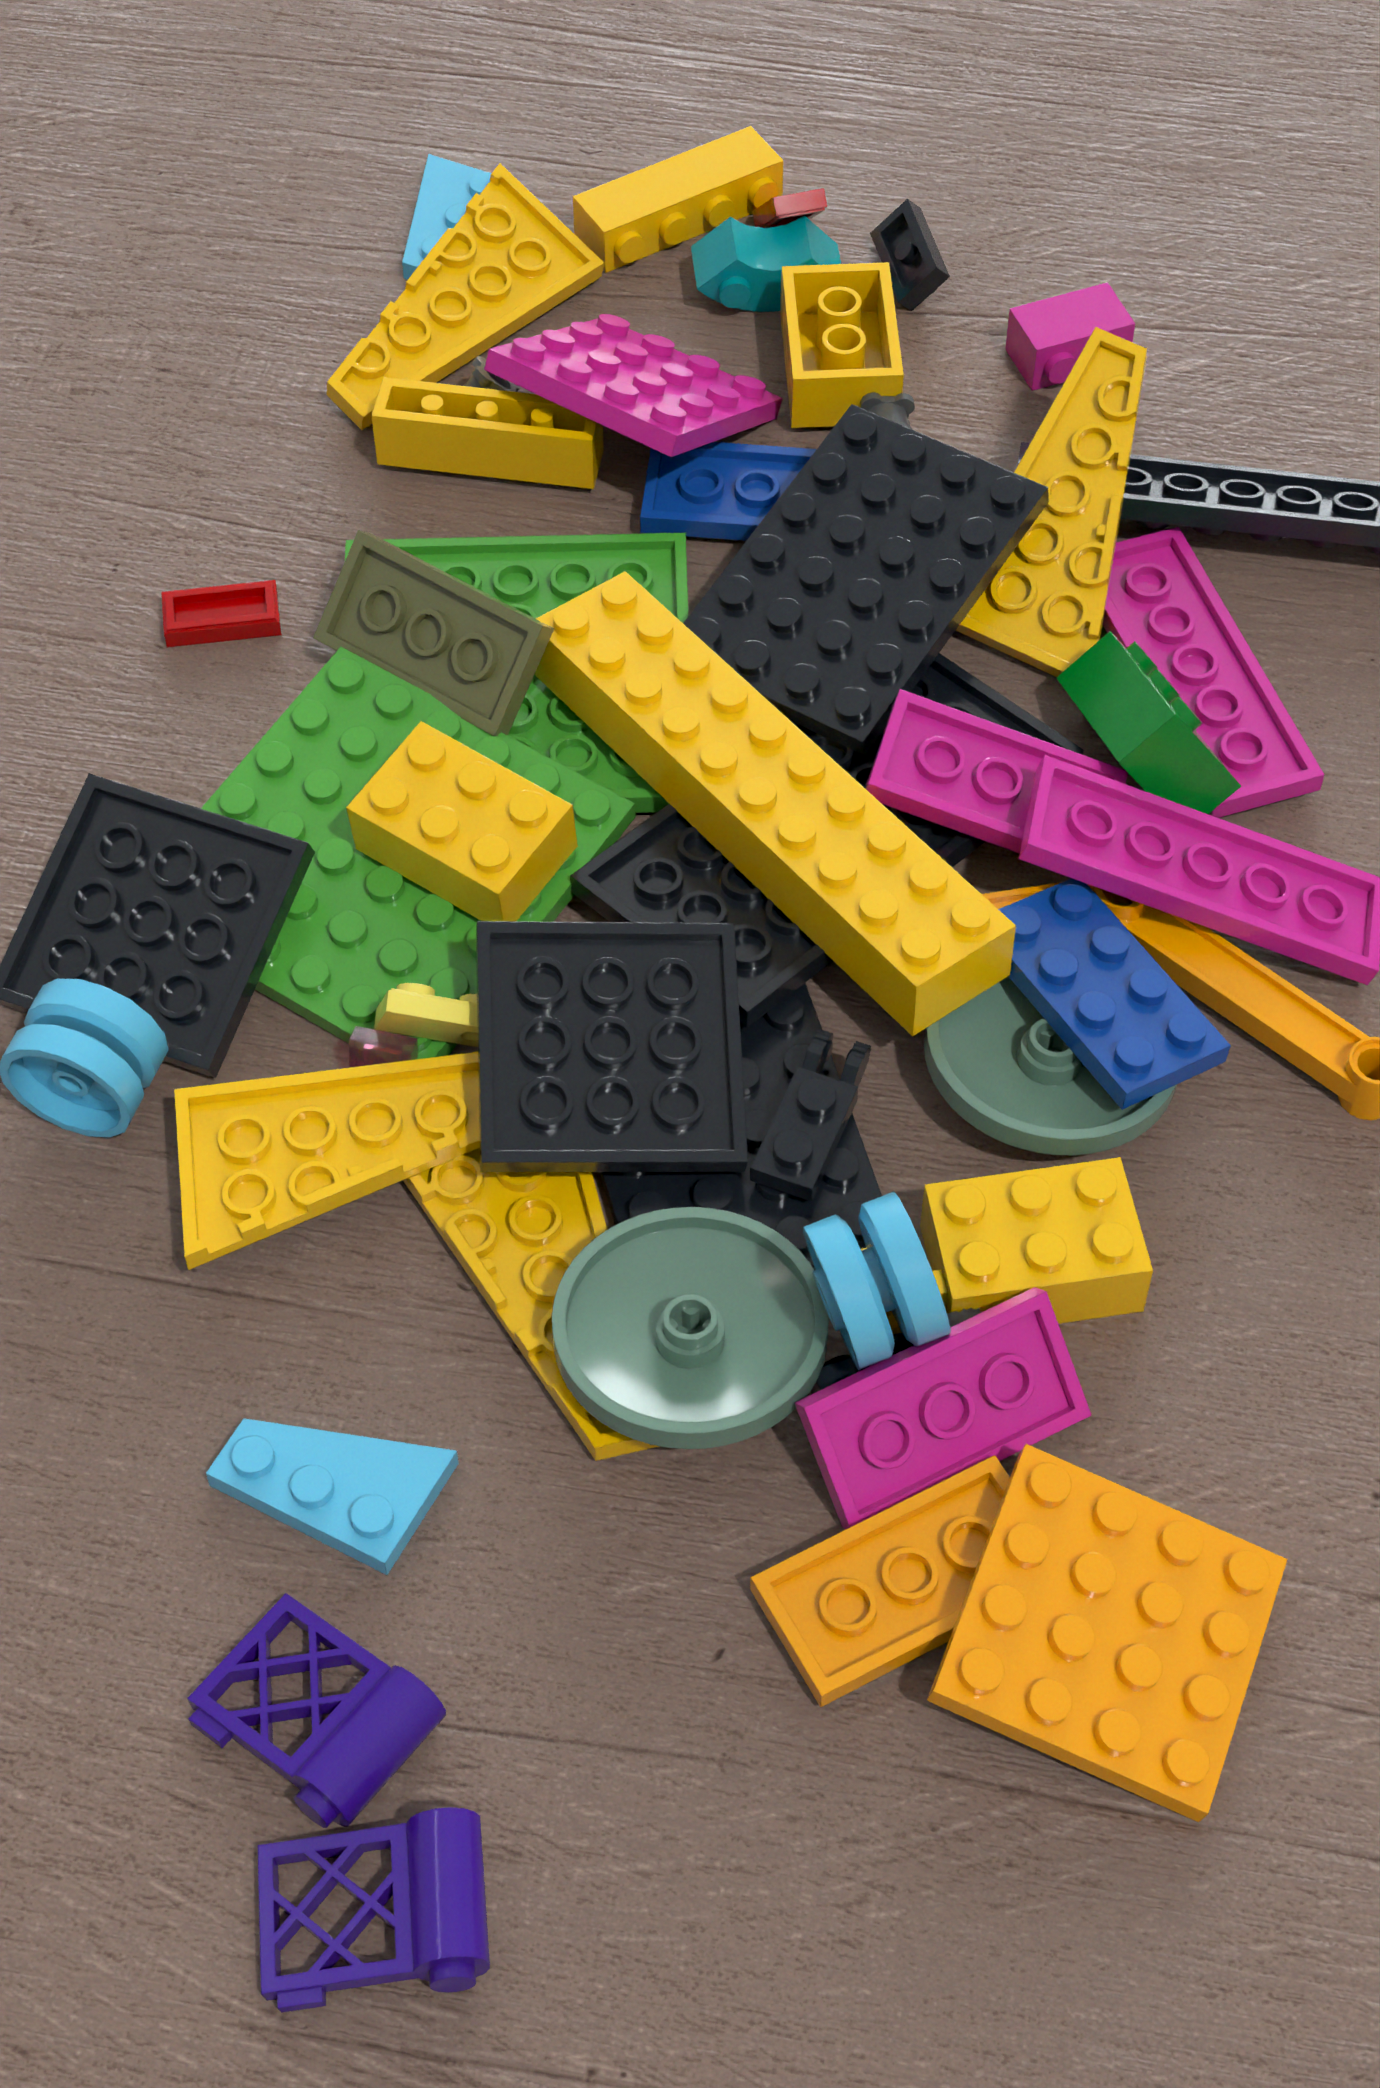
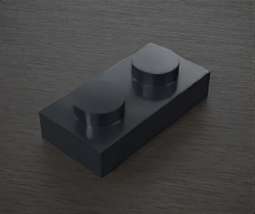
M908 198L870 232L881 262H889L892 288L898 303L910 311H913L950 277L921 208Z

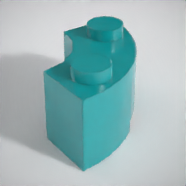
M805 215L787 225L770 228L747 226L729 217L691 246L697 290L728 308L755 312L780 311L782 266L841 264L838 244Z

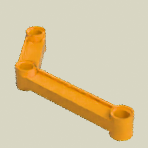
M1059 883L985 893L982 895L997 909H1000ZM1088 884L1178 986L1337 1094L1341 1106L1350 1115L1370 1121L1380 1119V1037H1369L1210 928Z

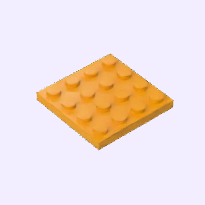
M1025 1444L1017 1457L927 1701L1196 1822H1200L1209 1813L1288 1559Z

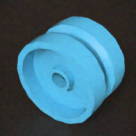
M58 978L42 985L25 1017V1027L16 1031L0 1061V1076L3 1084L17 1101L37 1116L62 1129L89 1137L110 1138L124 1133L144 1097L143 1088L150 1086L169 1050L165 1033L152 1016L136 1003L105 986L81 979Z
M894 1191L861 1204L858 1221L867 1248L861 1251L847 1222L836 1214L803 1227L805 1241L815 1268L812 1273L819 1294L835 1331H840L858 1370L892 1357L895 1342L886 1312L892 1311L902 1334L907 1341L916 1347L951 1333L948 1315L931 1266L910 1217Z

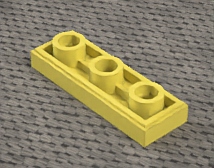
M399 984L397 989L391 988V990L387 991L376 1008L374 1030L478 1047L477 994H465L457 1000L435 996V990L424 984Z

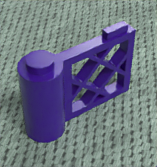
M287 1593L281 1597L187 1698L192 1709L195 1710L188 1718L194 1728L221 1748L231 1739L235 1740L298 1787L300 1791L294 1797L295 1803L312 1821L323 1828H327L332 1822L348 1827L446 1716V1709L439 1698L414 1674L396 1665L388 1666ZM290 1621L309 1634V1653L271 1659L270 1643ZM321 1643L331 1650L321 1651ZM259 1656V1661L253 1662ZM352 1664L366 1674L349 1693L322 1696V1669ZM310 1671L311 1699L272 1705L271 1677ZM259 1679L260 1707L228 1711L216 1702L233 1683ZM329 1714V1716L323 1721V1715ZM311 1717L312 1734L291 1757L273 1744L272 1723ZM260 1725V1734L249 1726Z
M453 1807L435 1808L413 1815L407 1823L258 1845L261 1995L267 2001L277 1999V2008L281 2013L326 2006V1992L418 1978L429 1981L430 1988L437 1992L464 1991L476 1985V1977L485 1974L490 1969L480 1815L475 1811ZM391 1848L392 1871L371 1896L345 1876L364 1852ZM339 1856L332 1865L324 1859ZM311 1861L325 1874L300 1904L295 1907L279 1894L278 1865ZM339 1884L360 1901L363 1906L334 1939L309 1917L334 1887ZM392 1895L394 1915L383 1907ZM279 1907L289 1915L281 1926ZM377 1915L395 1930L396 1959L363 1963L347 1949ZM302 1926L328 1947L308 1972L281 1976V1950ZM340 1958L350 1965L332 1968Z

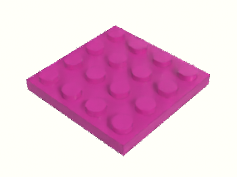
M601 314L597 319L586 322H572L571 326L558 330H544L542 334L533 337L515 338L511 343L490 348L484 368L485 371L670 457L777 419L783 398L766 391V385L762 381L749 376H733L719 369L720 364L716 360L702 355L689 356L674 349L675 344L673 341L654 334L642 335L629 329L630 323L627 320L611 314Z

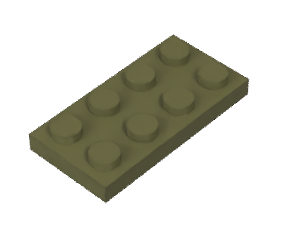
M358 530L313 638L336 651L340 647L349 650L431 694L463 720L493 736H498L501 732L506 735L509 734L554 628L371 533Z

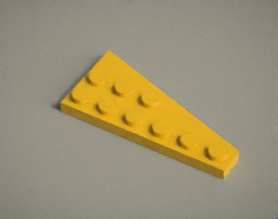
M499 163L491 173L490 182L480 195L476 193L466 205V212L454 228L446 230L406 281V287L395 302L390 301L380 314V322L367 338L360 339L327 381L326 395L363 430L372 424V412L383 377L437 383L602 277L604 262Z
M1095 327L1014 472L1047 486L1049 502L956 629V631L1055 677H1058L1100 640L1147 361V348Z
M478 1052L174 1089L184 1257L188 1270L480 1148Z
M480 1148L404 1179L403 1181L595 1461L660 1447L620 1434L592 1416L568 1389L560 1374L555 1358L552 1335V1311L560 1281L571 1262L582 1249L607 1230L592 1172H480Z

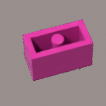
M1106 282L1010 308L1005 350L1031 391L1066 381L1095 327L1133 342L1135 322L1109 283Z

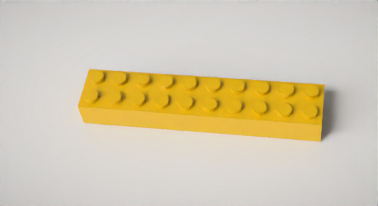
M626 571L536 618L554 628V631L534 675L695 827L748 880L759 888L815 944L823 949L842 970L912 1037L1010 976L1016 925Z

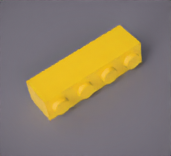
M752 126L746 127L573 196L574 234L604 262L603 271L605 273L711 231L729 217L738 220L753 214L754 210L771 198L782 196L783 159Z
M383 377L372 412L378 465L594 489L604 451L603 425L537 394Z

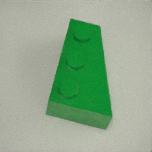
M1109 631L1056 677L1118 763L1146 792L1209 814L1238 790L1241 785L1196 732V729L1203 723L1182 700L1180 694L1157 669L1158 667L1136 641L1126 648Z

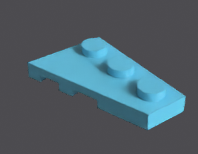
M428 154L402 261L404 279H409L446 230L454 228L465 214L466 205L476 193L480 195L490 182V172Z
M243 1418L206 1472L209 1486L388 1575L456 1469L459 1461L456 1450Z

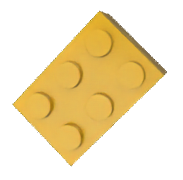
M889 262L782 266L780 318L791 428L832 427L837 424L851 404L861 408L860 401L868 393L876 392L881 396L901 394L903 392L904 373Z
M422 721L346 807L357 850L481 921H517L578 847L572 804Z
M1121 1157L925 1184L920 1229L932 1271L942 1269L948 1291L946 1302L947 1314L954 1311L962 1312L963 1309L967 1310L971 1307L975 1310L979 1308L981 1312H984L1034 1287L1047 1291L1058 1324L1144 1312L1153 1268Z

